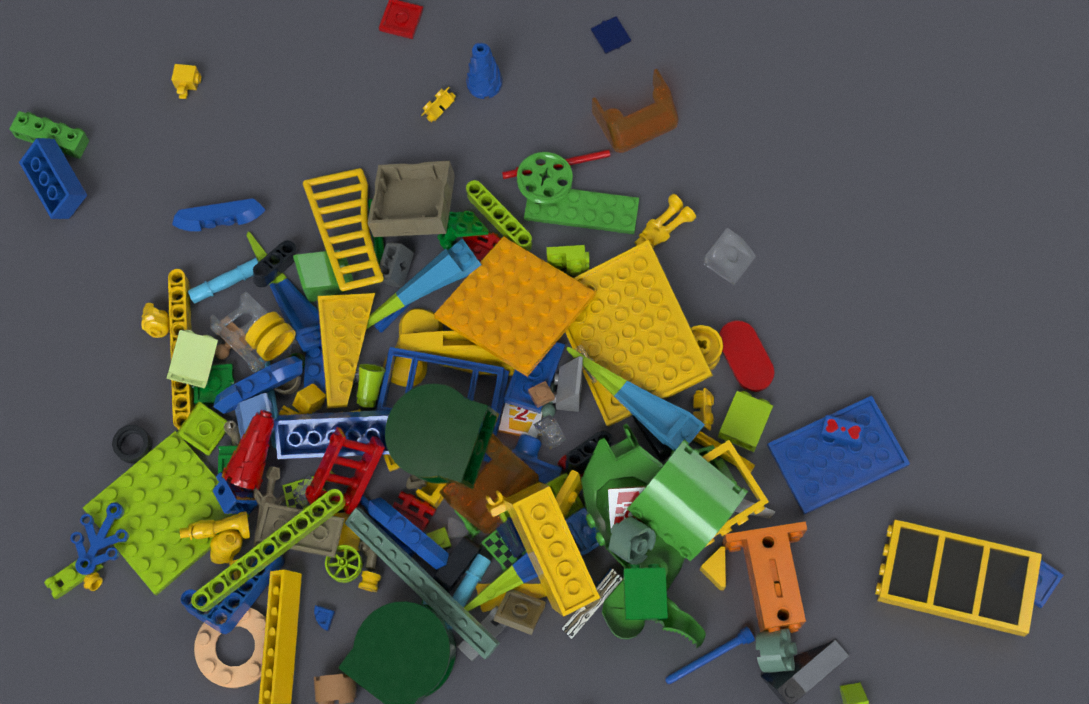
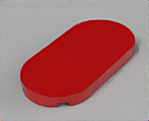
M731 321L725 324L719 333L723 343L722 353L737 382L742 388L753 392L765 390L774 378V367L755 330L751 325L743 321Z

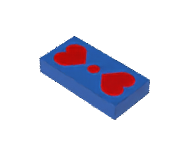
M826 415L821 435L860 445L865 425Z

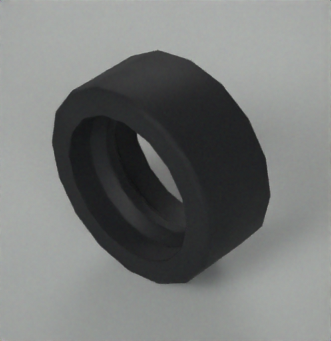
M127 425L116 432L113 437L112 447L115 454L122 461L135 464L152 450V440L142 427ZM133 433L140 435L143 438V446L140 451L133 455L125 454L121 448L124 438Z

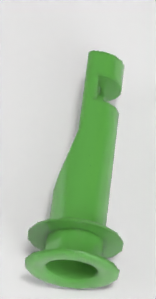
M459 508L454 510L463 520L466 529L469 531L468 535H472L471 538L477 536L481 529L477 530L478 526L475 527L464 514H460L461 510Z

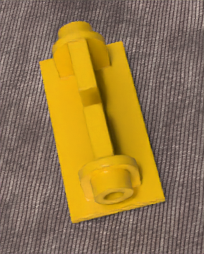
M450 87L445 91L441 88L435 95L437 99L433 103L429 101L422 108L424 112L421 116L426 113L428 121H436L444 112L439 106L441 105L446 110L455 101L456 96L452 92H447Z
M704 388V393L702 390H697L693 396V408L700 409V411L693 412V415L705 424L704 427L711 431V424L714 422L712 413L714 397L710 391Z

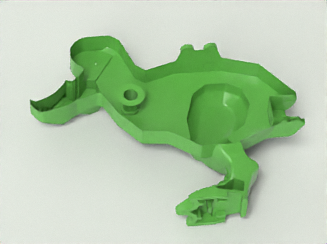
M627 424L623 425L627 439L609 447L605 438L599 440L593 452L594 455H592L581 479L587 518L585 519L591 529L595 528L597 532L595 538L600 547L604 545L606 550L625 569L628 568L627 565L632 564L626 562L608 548L612 535L608 488L647 486L663 467L661 462L639 446L637 439ZM710 445L697 450L700 452V456H704L715 449V447ZM715 458L709 462L728 479L733 478L723 459L717 461ZM655 533L656 541L652 551L648 549L645 554L648 557L638 565H640V568H648L649 564H660L661 568H665L667 591L679 574L685 558ZM622 580L603 602L602 615L610 631L616 637L629 640L641 633L645 620H625L624 584ZM667 597L668 618L652 621L662 624V631L670 630V632L681 633V636L685 635V638L688 637V641L692 640V645L695 643L696 648L703 644L706 636L704 629L693 617L681 611Z

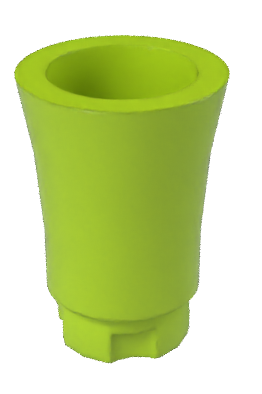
M373 364L359 365L357 404L359 406L375 407L386 371L385 368Z

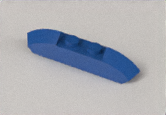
M253 198L181 209L174 215L172 225L186 231H202L203 228L210 229L219 225L230 226L234 223L242 225L258 218L264 213L265 209Z
M292 356L252 374L219 393L215 398L213 407L223 414L235 410L240 402L270 392L274 388L302 374V361Z
M381 497L369 500L368 513L437 570L447 564L449 553Z

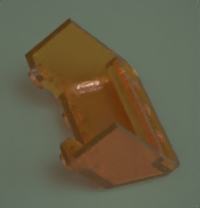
M492 434L486 454L492 460L478 474L474 488H465L451 482L447 483L439 492L453 509L485 534L493 533L503 523L499 515L493 517L489 513L485 505L488 503L486 500L487 495L490 496L491 500L497 499L496 491L498 490L502 496L507 498L539 482L538 474L494 434Z

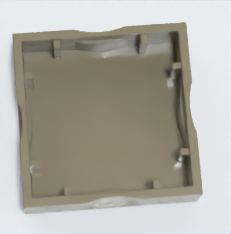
M450 161L378 165L375 195L371 202L368 226L373 236L446 234L455 178Z

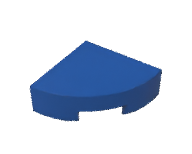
M315 605L314 614L317 623L324 630L329 631L335 611Z

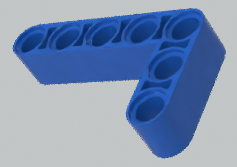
M272 545L267 546L265 549V554L267 555L274 552V546ZM282 554L260 571H265L262 575L257 573L227 596L220 605H215L207 614L189 604L196 590L188 589L183 592L180 599L181 603L191 615L219 633L227 634L234 629L267 587L270 571H277L282 568L285 562L284 556ZM256 559L250 567H255L258 563V559ZM202 596L199 599V606L206 604L207 597ZM239 603L237 607H233L234 604ZM223 619H227L224 623L219 624Z

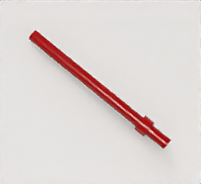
M605 150L565 160L569 165L610 157V151ZM561 164L553 166L554 169L563 167ZM516 167L515 170L502 172L503 179L517 177L519 167ZM530 170L522 172L524 176L532 173Z

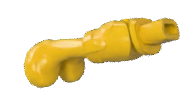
M671 194L668 198V209L657 219H651L646 223V227L634 243L637 246L649 240L654 248V246L670 238L669 234L680 224L694 221L696 214L688 206L683 208L682 200L676 194ZM680 211V214L673 221L663 226L673 215Z
M240 512L217 521L212 519L191 523L187 528H180V538L190 537V540L192 538H211L222 531L236 529L239 530L244 539L250 538L247 512Z

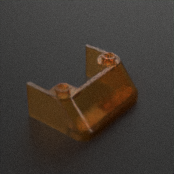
M655 69L653 74V86L655 88L653 99L655 103L623 117L622 113L615 108L603 111L596 97L592 98V113L612 148L618 153H624L675 129L678 125L679 118L671 91L658 69Z

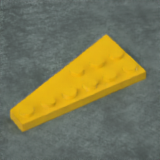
M375 293L318 296L317 298L327 408L347 407Z

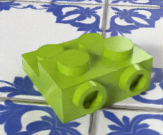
M585 245L546 247L547 263L559 270L566 268L567 274L572 276H578L584 273L585 270H589V252H585Z

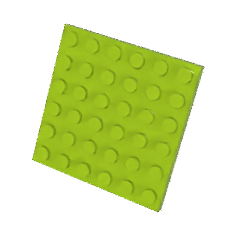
M176 431L83 507L86 513L94 518V522L99 528H101L107 517L106 509L109 504L116 502L124 508V515L120 519L114 520L106 537L115 535L119 529H124L128 532L129 538L126 542H118L113 545L156 596L211 550L210 542L213 537L204 539L192 538V540H190V537L180 538V528H187L189 524L200 520L213 519L217 521L236 515L223 512L213 493L214 487L219 483L218 480L188 444L176 434ZM113 507L111 513H115L117 507ZM125 533L119 535V539L125 537Z

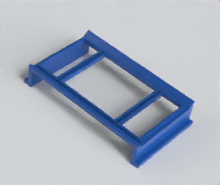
M390 347L376 411L392 410V408L385 406L396 356L412 359L405 393L413 389L418 360L473 370L467 397L471 401L474 399L479 371L496 374L497 380L491 408L499 413L491 438H497L509 371L505 370L504 367Z

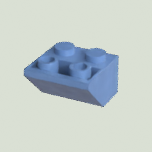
M267 393L242 401L236 407L235 414L240 438L245 434L256 412L261 410L271 412L272 403L271 400H268Z

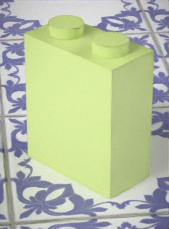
M180 330L166 379L205 388L218 340L209 335L201 336L190 330Z

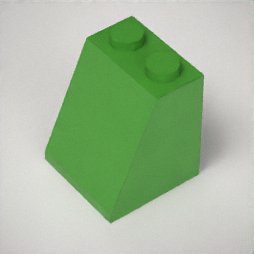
M326 251L293 255L303 291L310 303L317 301L318 296L337 295L350 291H341L339 289ZM347 257L338 259L340 267L349 266ZM351 273L343 275L346 283L354 281Z

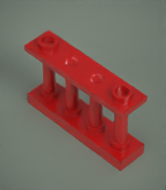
M337 427L330 437L329 445L311 484L306 488L305 496L309 504L311 505L328 492L322 490L326 481L347 485L348 489L343 494L346 502L343 509L346 514L351 515L354 509L357 508L385 449L380 438L372 436L369 443H360L346 439L342 429ZM342 446L365 452L359 461L338 456ZM334 463L357 469L351 478L330 473ZM333 496L331 501L339 502L340 496Z

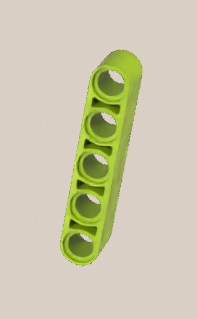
M473 180L468 182L466 185L468 200L505 238L530 252L532 249L531 234L479 181ZM473 190H478V191H479L478 193H475V194L471 193V191H473ZM486 202L491 203L489 206L483 205ZM497 215L503 216L501 219L495 218ZM510 227L515 228V230L511 232L507 229ZM522 240L528 241L526 244H520L519 242Z

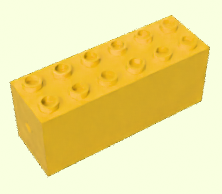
M538 482L503 499L552 608L564 617L599 599L600 596L550 486Z

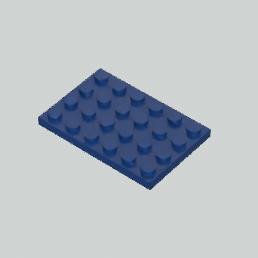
M872 396L829 415L865 425L860 445L821 435L825 417L767 444L803 515L910 465Z

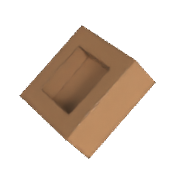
M546 381L528 389V393L537 408L555 400V396Z

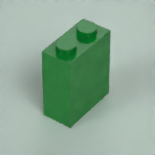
M649 564L648 568H640V565H627L628 568L623 570L625 620L667 619L666 569L661 568L660 564Z

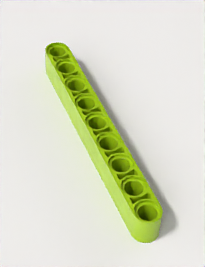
M331 489L196 591L191 598L192 605L203 612L212 609L340 511L346 503L342 492L337 489ZM333 496H340V501L337 504H331L330 500ZM323 508L324 513L322 516H314L316 509ZM300 521H308L306 528L298 529ZM291 533L289 541L283 542L281 540L283 534ZM273 545L274 552L270 555L265 554L267 546ZM252 558L258 559L255 567L248 566ZM235 571H240V578L232 580V574ZM223 583V591L220 593H216L215 587L218 584ZM202 596H206V604L199 606V599Z

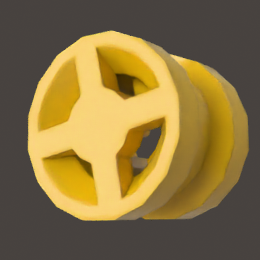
M362 571V581L359 583L358 588L370 592H378L377 584L382 576L373 572Z

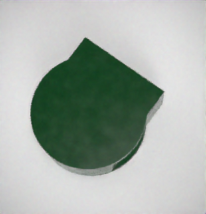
M442 384L421 385L405 393L390 411L385 428L387 449L391 458L401 469L421 480L434 484L452 482L473 489L499 413L488 405L469 400L449 386Z
M412 602L389 603L373 611L363 621L357 631L352 650L338 668L383 704H421L426 697L439 690L451 675L456 660L455 638L448 623L433 609Z

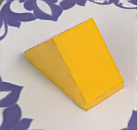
M720 547L700 567V571L719 590H724L726 587L725 547Z

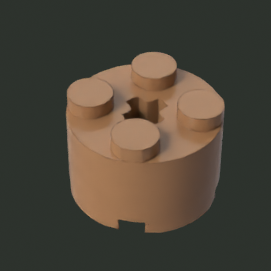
M335 674L314 677L315 702H318V704H334V700H338L339 704L355 702V698H357L356 682L348 675Z

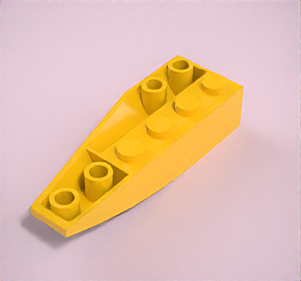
M456 331L400 335V349L504 367L505 370L509 371V376H513L515 371L513 367ZM442 365V366L454 368V369H457V370L465 371V372H468V373H472V372H473V370H469V369H463V368H458V367H452V366ZM479 371V374H478V375H496V374L485 373V372H480V371Z

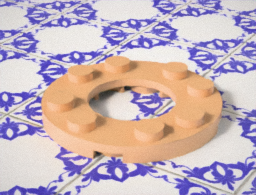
M249 608L235 626L245 628L253 635L255 650L252 657L246 663L232 667L223 664L216 653V643L222 633L203 623L196 636L194 647L195 659L203 675L211 682L226 688L244 687L260 680L266 617L255 609ZM223 619L219 624L224 623L227 619Z

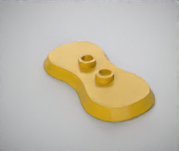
M422 308L408 310L400 319L399 338L395 348L400 349L401 334L443 331V323L434 318L435 313ZM396 356L391 377L392 383L403 387L407 386L412 359ZM387 357L384 360L383 368L386 366ZM418 360L413 387L425 378L427 362Z

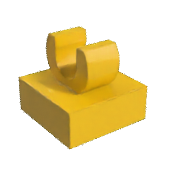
M498 490L496 491L497 499L491 500L489 495L486 496L488 503L485 505L493 517L507 511L503 501L505 497Z

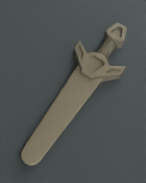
M269 467L265 475L269 480L266 494L262 495L257 488L254 490L253 496L259 505L253 548L260 544L256 542V537L265 502L277 505L284 502L285 495L276 498L273 494L276 480L280 479V469L277 467ZM252 558V559H251V565L254 563V561H255L257 558Z

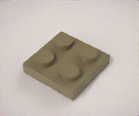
M511 589L506 592L495 614L494 621L532 635L544 611L546 602Z

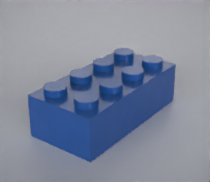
M36 138L19 161V164L50 218L69 219L87 197V194L56 140Z

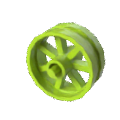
M339 545L337 552L344 550V555L340 558L336 554L337 563H330L331 557H326V571L337 582H352L362 572V558L353 547ZM348 550L356 554L347 559ZM358 558V567L350 564V562ZM339 566L338 570L333 575L330 571V567ZM351 568L356 570L355 573L349 577L348 569ZM342 570H344L346 578H338Z

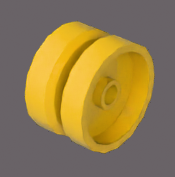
M274 311L260 317L249 328L245 337L246 342L252 349H257L258 355L264 361H270L280 356L292 344L296 335L295 330L289 324L284 323V319Z
M693 326L691 330L710 370H713L721 357L723 349L722 338L716 330L709 326Z

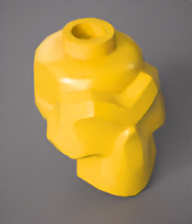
M146 303L143 308L142 329L155 338L166 336L170 330L168 313L153 307L154 303Z
M225 530L212 538L210 542V559L213 563H229L240 552L243 538L237 530Z

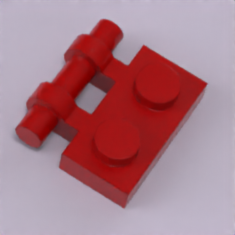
M493 232L492 234L488 233V235L465 236L462 239L479 262H481L502 238ZM480 237H482V238H484V239H486V240H488V241H487V243H485V242H483V241H481V240H478V239H479Z
M401 491L398 498L404 500L403 504L400 505L394 502L392 507L424 533L430 522L424 515L428 513L434 516L437 509L431 507V504L426 501L422 502L416 499L415 495ZM413 505L419 508L418 513L408 509L409 506Z

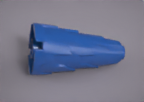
M476 43L473 46L466 79L469 92L480 99H485L484 97L487 96L489 98L494 97L501 90L503 83L491 49L485 43Z

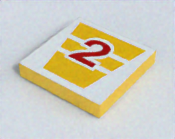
M505 403L499 432L517 436L527 434L537 438L542 420V412L539 414Z

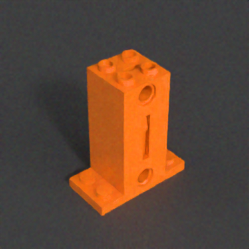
M806 521L729 533L724 536L722 546L725 547V550L736 552L740 551L743 547L760 632L767 630L775 632L788 628L790 633L798 632V629L806 622L790 543L800 541V538L807 531ZM763 544H767L769 548L764 547ZM777 615L783 616L785 621L779 620Z

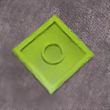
M198 402L176 434L209 456L225 434L224 424L227 421L203 403Z

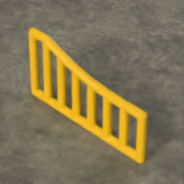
M361 168L303 181V187L341 291L380 283L384 280L369 231V185ZM358 176L360 182L359 184L313 193L311 187ZM361 191V199L321 208L318 207L317 200ZM361 206L360 215L325 223L323 221L322 215ZM361 222L362 230L333 237L328 235V229ZM364 238V246L334 252L332 244ZM367 253L370 260L340 267L338 259ZM369 268L373 269L375 276L347 283L343 277L344 274Z

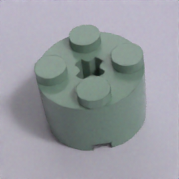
M630 516L612 526V535L608 548L626 562L638 565L648 557L645 555L648 549L652 551L656 541V534L650 527Z
M788 628L775 632L767 630L757 634L756 650H760L761 657H757L760 669L764 673L793 671L795 669L794 655L797 654V646L795 642L791 641Z

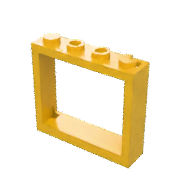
M730 440L702 457L710 462L727 451L758 502L729 519L716 534H721V536L732 531L731 526L735 523L741 525L749 520L747 517L749 514L754 512L757 515L765 510L764 505L769 502ZM714 538L706 546L715 541Z

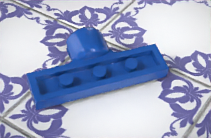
M527 434L520 435L517 445L513 450L489 442L483 459L485 462L542 483H547L560 476L562 468L538 459L542 443L538 438Z

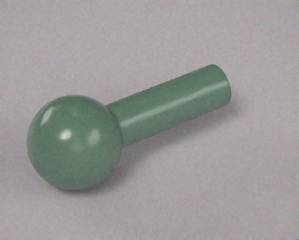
M552 382L550 390L553 393L555 392L556 385ZM552 401L543 406L541 412L544 418H552L555 415L556 410Z

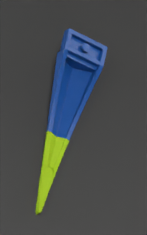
M247 232L246 236L259 262L267 253L252 234ZM281 273L269 286L286 323L295 330V338L303 352L322 346L318 310Z
M584 507L565 518L581 556L599 546L595 538L597 533L595 528L591 529L585 519L587 518V512ZM527 552L471 600L464 609L470 611L538 577Z

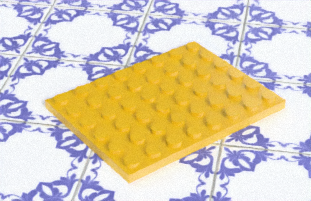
M649 240L574 278L596 292L592 301L565 331L575 351L663 400L713 376ZM583 367L584 376L606 426L609 427L633 415Z

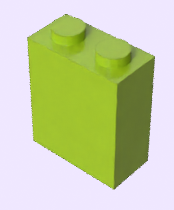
M736 391L718 438L725 441L730 440L731 443L754 452L773 405L765 399L752 397L748 392Z

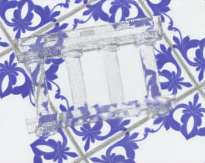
M245 292L240 295V307L221 321L213 314L210 327L256 373L265 368L264 364L267 361H264L261 357L257 358L251 352L254 349L249 344L245 346L239 338L246 334L249 328L268 312ZM249 313L253 319L234 333L226 327L242 314ZM295 339L286 350L290 355L297 350V341Z

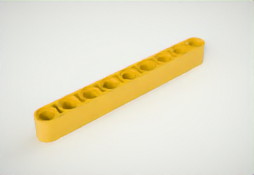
M174 269L168 275L171 359L178 332L180 330L191 331V308L188 293L190 282L185 273L180 269ZM178 278H182L180 282H175ZM179 295H183L181 299L176 300ZM184 312L181 317L176 318L179 313ZM171 380L173 424L179 430L181 422L186 420L194 409V390H192V385L186 384L184 389L179 390L180 385L184 383ZM182 402H187L185 407L180 408Z

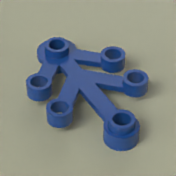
M114 502L108 505L106 509L107 517L97 535L93 525L94 518L89 514L81 516L80 522L85 526L91 545L88 552H86L83 544V534L74 532L70 537L78 552L79 558L76 561L75 567L80 574H91L95 570L96 565L118 559L119 551L114 547L108 548L105 554L96 556V554L102 548L118 542H126L129 538L128 532L124 529H119L115 535L105 538L114 520L120 519L124 515V508L119 503ZM113 507H117L115 513H111ZM90 517V521L85 524L84 520ZM121 533H125L123 539H119ZM80 535V540L75 542V537ZM111 551H115V555L113 557H110ZM88 561V566L83 568L82 564Z

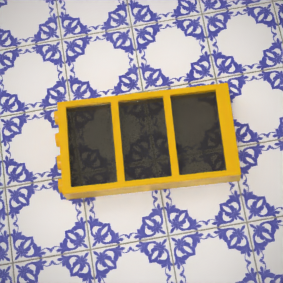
M894 520L892 525H888L886 536L890 538L889 543L885 544L883 549V556H886L885 563H881L879 575H882L881 583L877 582L875 594L878 595L877 601L1023 637L1029 634L1042 554L899 520Z

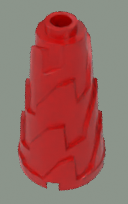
M261 410L252 417L236 451L234 450L230 461L223 470L222 477L226 481L228 476L232 478L231 483L252 490L256 486L257 490L260 489L263 481L262 477L266 464L269 440L274 426V418L271 417V412Z

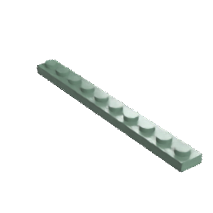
M360 507L355 508L345 524L484 659H488L500 642Z

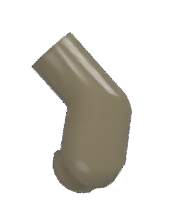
M229 420L225 422L224 430L230 436L232 446H238L241 440L238 425L235 421Z
M361 541L359 543V550L367 557L365 568L375 570L378 555Z

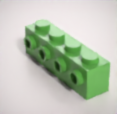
M19 111L9 129L16 138L33 143L36 138L55 139L63 154L78 159L81 158L89 143V139L83 130L69 128L61 122L59 124L54 123L46 117L39 118L31 112L24 113Z

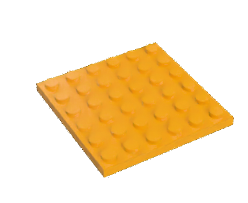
M503 236L480 262L482 265L470 273L435 312L434 318L528 377L592 301L596 292Z

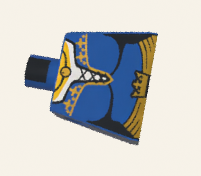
M223 471L216 476L219 483L214 487L213 493L225 514H238L246 511L247 514H250L258 505L253 496L254 491L232 484L230 476H228L226 481L222 477Z

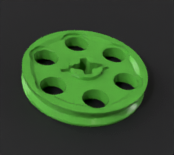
M539 152L532 154L523 160L517 171L519 190L527 199L535 203L550 204L557 202L568 194L572 186L573 174L570 165L564 158L554 153ZM543 159L546 163L540 166L536 164V161ZM561 164L564 168L562 170H555L553 166ZM524 170H530L532 174L530 176H524L522 172ZM547 172L548 178L544 180L542 185V178L546 175ZM563 179L567 181V185L560 186L557 182ZM533 185L536 187V190L529 192L526 190V187ZM551 190L554 195L547 197L544 195V192Z

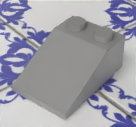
M579 356L560 367L559 374L555 373L554 385H558L557 392H553L555 400L552 403H556V410L579 412L583 378V357Z

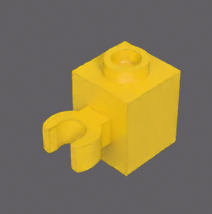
M174 65L171 80L175 88H177L179 99H187L188 90H197L198 84L201 83V73L198 72L196 66Z

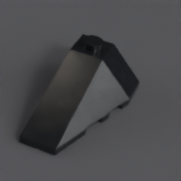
M834 640L795 655V669L793 671L766 672L760 677L783 704H794L848 658L849 655Z

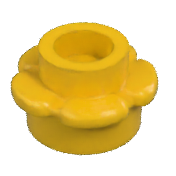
M98 572L88 574L84 578L83 586L85 589L95 591L101 586L103 579L99 576Z

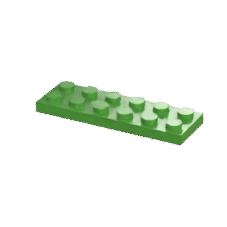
M529 185V192L536 190L535 186ZM570 189L564 198L550 204L535 203L527 199L524 220L634 234L639 198ZM547 190L544 192V195L551 197L554 193L551 190Z

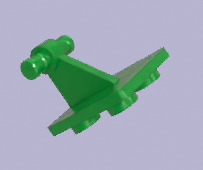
M472 211L449 212L447 232L445 235L439 234L437 239L444 250H449L453 247V241L457 237L488 235L489 230Z

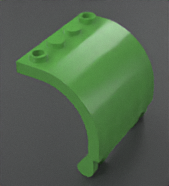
M684 439L627 510L663 538L667 544L674 547L681 556L691 561L719 532L748 491L744 487L740 488L733 478L728 479L700 456V452L696 448H691Z

